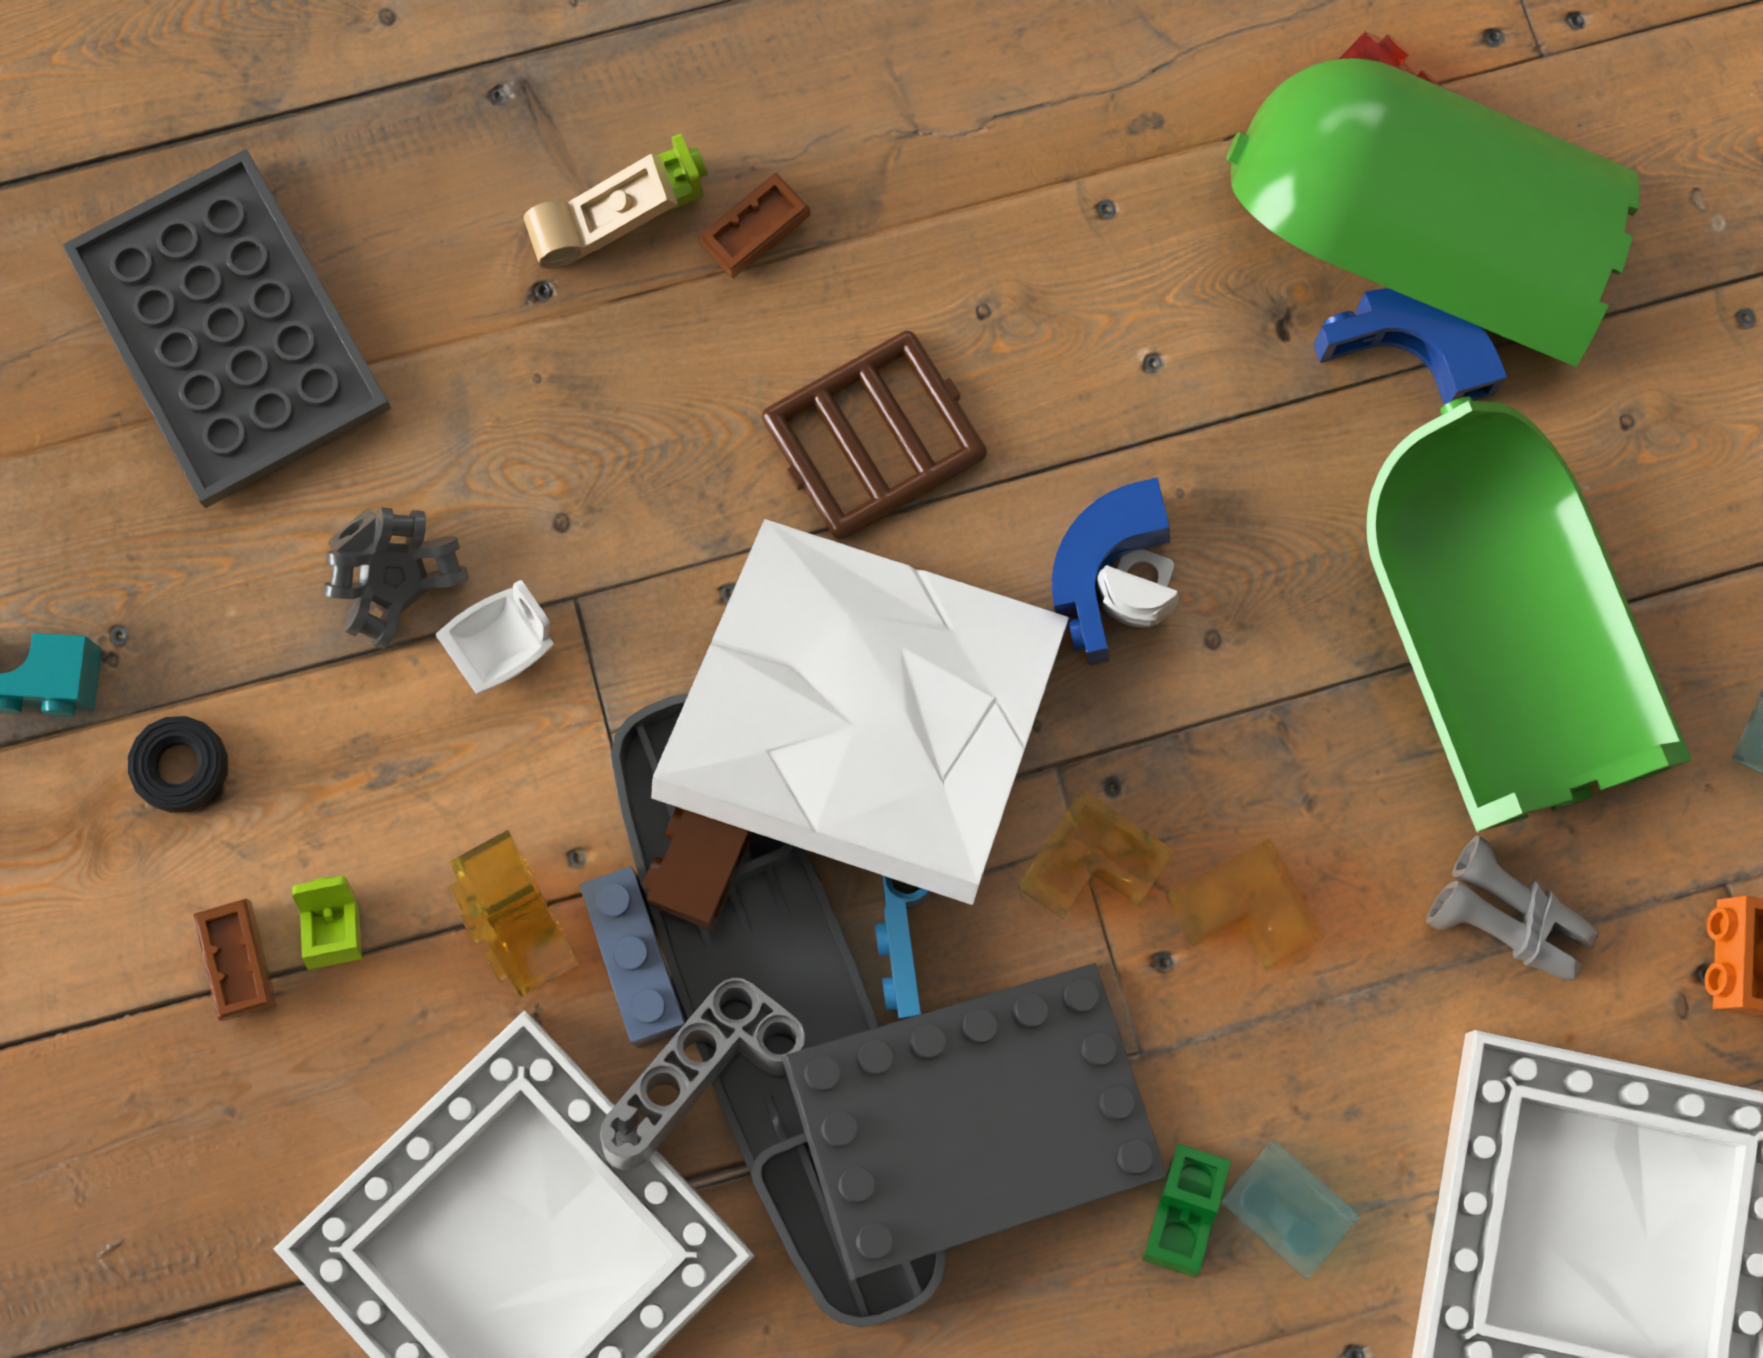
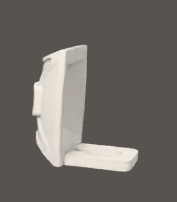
M1139 549L1123 555L1117 569L1106 565L1100 570L1096 579V590L1100 605L1110 617L1124 625L1140 628L1158 625L1175 611L1179 600L1177 590L1167 587L1174 569L1173 561L1153 552ZM1135 564H1148L1157 573V583L1127 572Z
M522 580L514 583L512 588L496 593L467 608L436 633V637L476 695L502 685L516 677L554 646L553 641L549 637L550 621Z

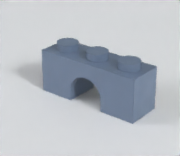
M630 866L579 884L630 1042L639 1048L675 1035L687 1020L673 979L663 958L654 930L655 924L643 888L640 885L638 874Z

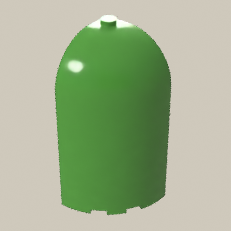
M1349 58L1326 61L1306 68L1288 78L1266 98L1254 116L1246 134L1238 132L1235 135L1226 157V161L1231 162V184L1238 200L1260 223L1287 242L1332 265L1574 367H1577L1607 311L1609 305L1600 302L1611 272L1618 275L1623 271L1633 239L1632 235L1624 232L1628 214L1633 216L1639 209L1640 185L1637 171L1399 68L1369 59Z
M1462 397L1440 408L1441 416L1416 429L1403 439L1391 452L1380 469L1368 504L1367 543L1377 578L1476 832L1529 818L1528 813L1550 807L1552 811L1591 799L1593 795L1590 787L1595 785L1599 786L1600 791L1623 783L1625 786L1692 761L1586 500L1575 477L1558 450L1530 419L1505 404L1472 401L1471 397Z

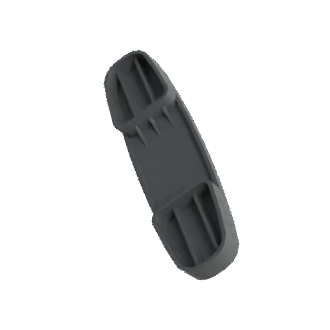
M689 693L671 696L645 706L629 716L614 737L610 757L617 795L642 888L652 861L655 857L664 859L672 840L665 837L669 821L677 807L651 798L652 779ZM755 833L713 931L652 907L648 902L663 953L687 1020L716 986L727 979L742 978L754 984L797 1018L805 1032L803 1049L879 1027L837 918L805 849ZM643 888L647 898L649 890ZM737 1000L725 1003L720 1009L724 1016L733 1020L742 1019L750 1013V1008L745 1003ZM781 1034L771 1035L764 1041L765 1047L774 1054L782 1055L788 1053L794 1047L793 1042ZM696 1042L703 1062L708 1061L714 1056L715 1051L709 1044ZM738 1052L713 1081L712 1085L751 1173L754 1186L790 1259L819 1308L839 1323L866 1327L882 1324L910 1313L928 1301L942 1281L946 1262L945 1250L854 1280L849 1279L787 1074L782 1076L770 1075L759 1069Z

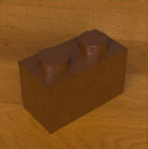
M677 807L666 830L665 837L672 840L664 859L655 857L646 874L643 888L649 890L646 899L652 907L713 931L755 833Z

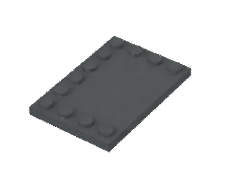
M247 149L62 244L193 491L205 508L392 409Z
M1096 963L806 1048L782 1057L850 1280L1167 1177Z

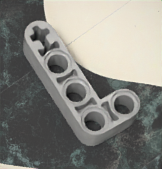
M742 978L724 980L716 986L606 1115L601 1124L600 1131L602 1150L606 1160L612 1166L622 1170H632L644 1164L738 1052L759 1069L770 1075L782 1076L787 1074L782 1057L786 1054L803 1050L805 1032L802 1024L796 1017L751 982ZM737 1000L745 1003L750 1008V1013L742 1019L733 1020L724 1016L720 1009L725 1003ZM781 1034L788 1037L793 1042L794 1047L788 1053L782 1055L774 1054L765 1047L764 1041L771 1035ZM705 1042L714 1049L715 1054L708 1061L701 1063L690 1060L684 1052L692 1043ZM667 1084L674 1087L679 1092V1096L672 1104L660 1106L648 1098L651 1089L657 1085ZM639 1109L645 1119L636 1130L637 1145L634 1146L626 1142L621 1147H618L616 1133L618 1131L625 1135L631 1133L639 1123Z

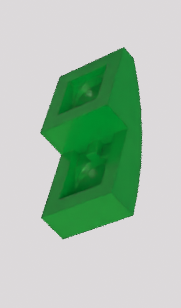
M1177 1143L1142 1258L1143 1261L1194 1278L1198 1276L1213 1220L1219 1210L1231 1164L1230 1160Z

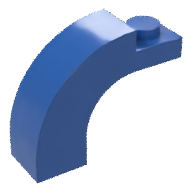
M1389 288L1365 292L1356 309V316L1353 311H1346L1328 318L1324 325L1321 326L1314 342L1320 363L1380 346L1396 347L1408 351L1418 357L1429 368L1436 381L1444 405L1462 397H1471L1472 401L1493 396L1507 378L1496 348L1482 327Z
M1158 477L1122 486L1098 498L1075 519L1063 537L1057 551L1052 573V597L1055 613L1067 617L1078 615L1077 619L1068 620L1074 650L1075 652L1086 651L1088 665L1110 661L1097 602L1096 579L1100 570L1106 565L1111 566L1120 557L1132 551L1170 543V527Z

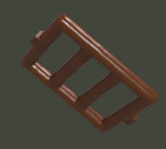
M903 331L768 406L762 413L763 422L791 466L787 469L788 475L798 491L802 488L805 489L829 531L837 539H844L979 463L987 454L984 443L957 402L960 400L959 391L950 378L943 380L917 336L911 331ZM903 355L961 446V449L934 463L877 369ZM858 380L917 473L892 488H889L832 396ZM813 405L871 500L846 514L841 510L787 421Z

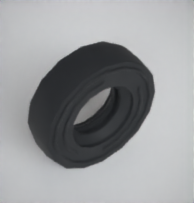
M187 716L164 717L149 724L135 738L128 754V775L135 792L152 807L169 813L191 812L208 804L221 791L228 774V754L221 738L204 722ZM175 745L191 747L198 758V767L195 774L182 784H169L165 782L158 771L161 755L168 748Z

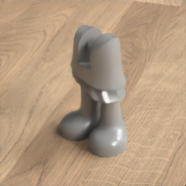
M1479 835L1475 836L1458 857L1452 871L1453 877L1471 886L1481 888L1519 911L1518 919L1516 920L1492 906L1459 881H1452L1436 897L1427 914L1426 924L1437 930H1449L1460 923L1471 924L1492 934L1513 949V958L1523 960L1524 965L1543 970L1550 975L1573 981L1583 967L1582 964L1569 954L1546 942L1548 934L1553 930L1578 945L1593 948L1599 932L1581 915L1559 901L1551 890L1548 889L1543 892L1535 879L1526 887L1509 875L1497 863L1491 844Z

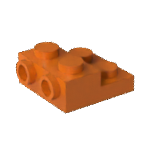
M1746 895L1717 899V907L1711 911L1707 920V932L1715 940V959L1705 974L1706 990L1709 994L1713 995V1009L1757 1017L1763 1016V898Z

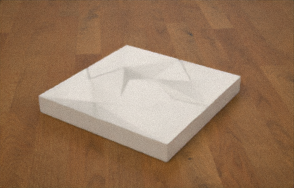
M764 519L652 779L651 798L973 905L1069 617L925 570H917L909 565Z
M525 1010L273 1248L370 1358H654L757 1256L657 1149L644 1164L632 1170L618 1169L606 1160L601 1145V1124L615 1104L535 1018ZM637 1127L628 1135L618 1131L616 1133L617 1146L621 1147L626 1142L636 1146Z
M1477 1030L1465 1033L1412 1358H1763V1092Z

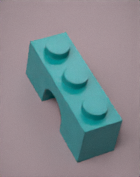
M32 633L30 651L25 662L14 671L0 673V713L20 714L22 706L41 707V713L55 717H74L75 710L94 711L102 648L86 636Z

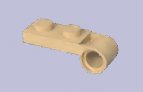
M649 154L567 203L555 200L532 207L525 213L524 221L539 266L544 269H556L570 265L591 252L601 249L678 205L663 159Z

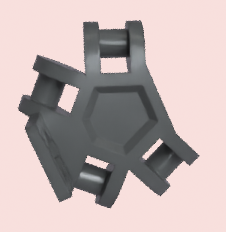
M381 507L377 515L370 509L363 511L328 541L329 545L334 549L327 551L326 560L327 564L332 565L331 582L324 584L323 595L339 599H354L345 619L344 631L353 636L360 632L373 638L372 643L374 646L382 650L386 649L396 633L399 616L405 609L430 588L450 587L469 579L466 567L459 566L455 551L460 549L457 537L447 536L423 542L426 530L424 511L412 510L409 516L393 514L392 508ZM392 536L406 537L405 543L390 542ZM435 557L438 571L426 574L422 558ZM360 566L358 583L352 582L354 567ZM371 601L386 608L381 618L369 613Z

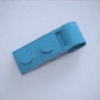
M883 876L886 905L884 908L885 922L875 923L879 956L890 955L893 977L882 978L886 1011L897 1010L898 1020L901 1021L921 1015L906 909L915 908L923 904L931 891L920 888L914 893L904 894L894 888L891 882L892 878Z

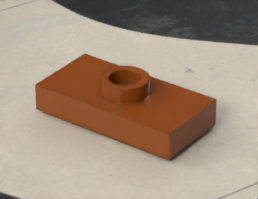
M776 172L698 235L699 243L733 279L810 216V208Z
M242 899L193 914L218 1020L226 1021L276 1006L251 901Z

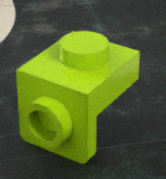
M681 133L671 137L673 149L656 155L663 159L678 205L667 211L703 198L700 178L708 175L697 146L688 149Z
M321 877L311 882L294 885L292 887V896L300 911L302 959L307 969L310 970L362 959L360 905L347 877Z

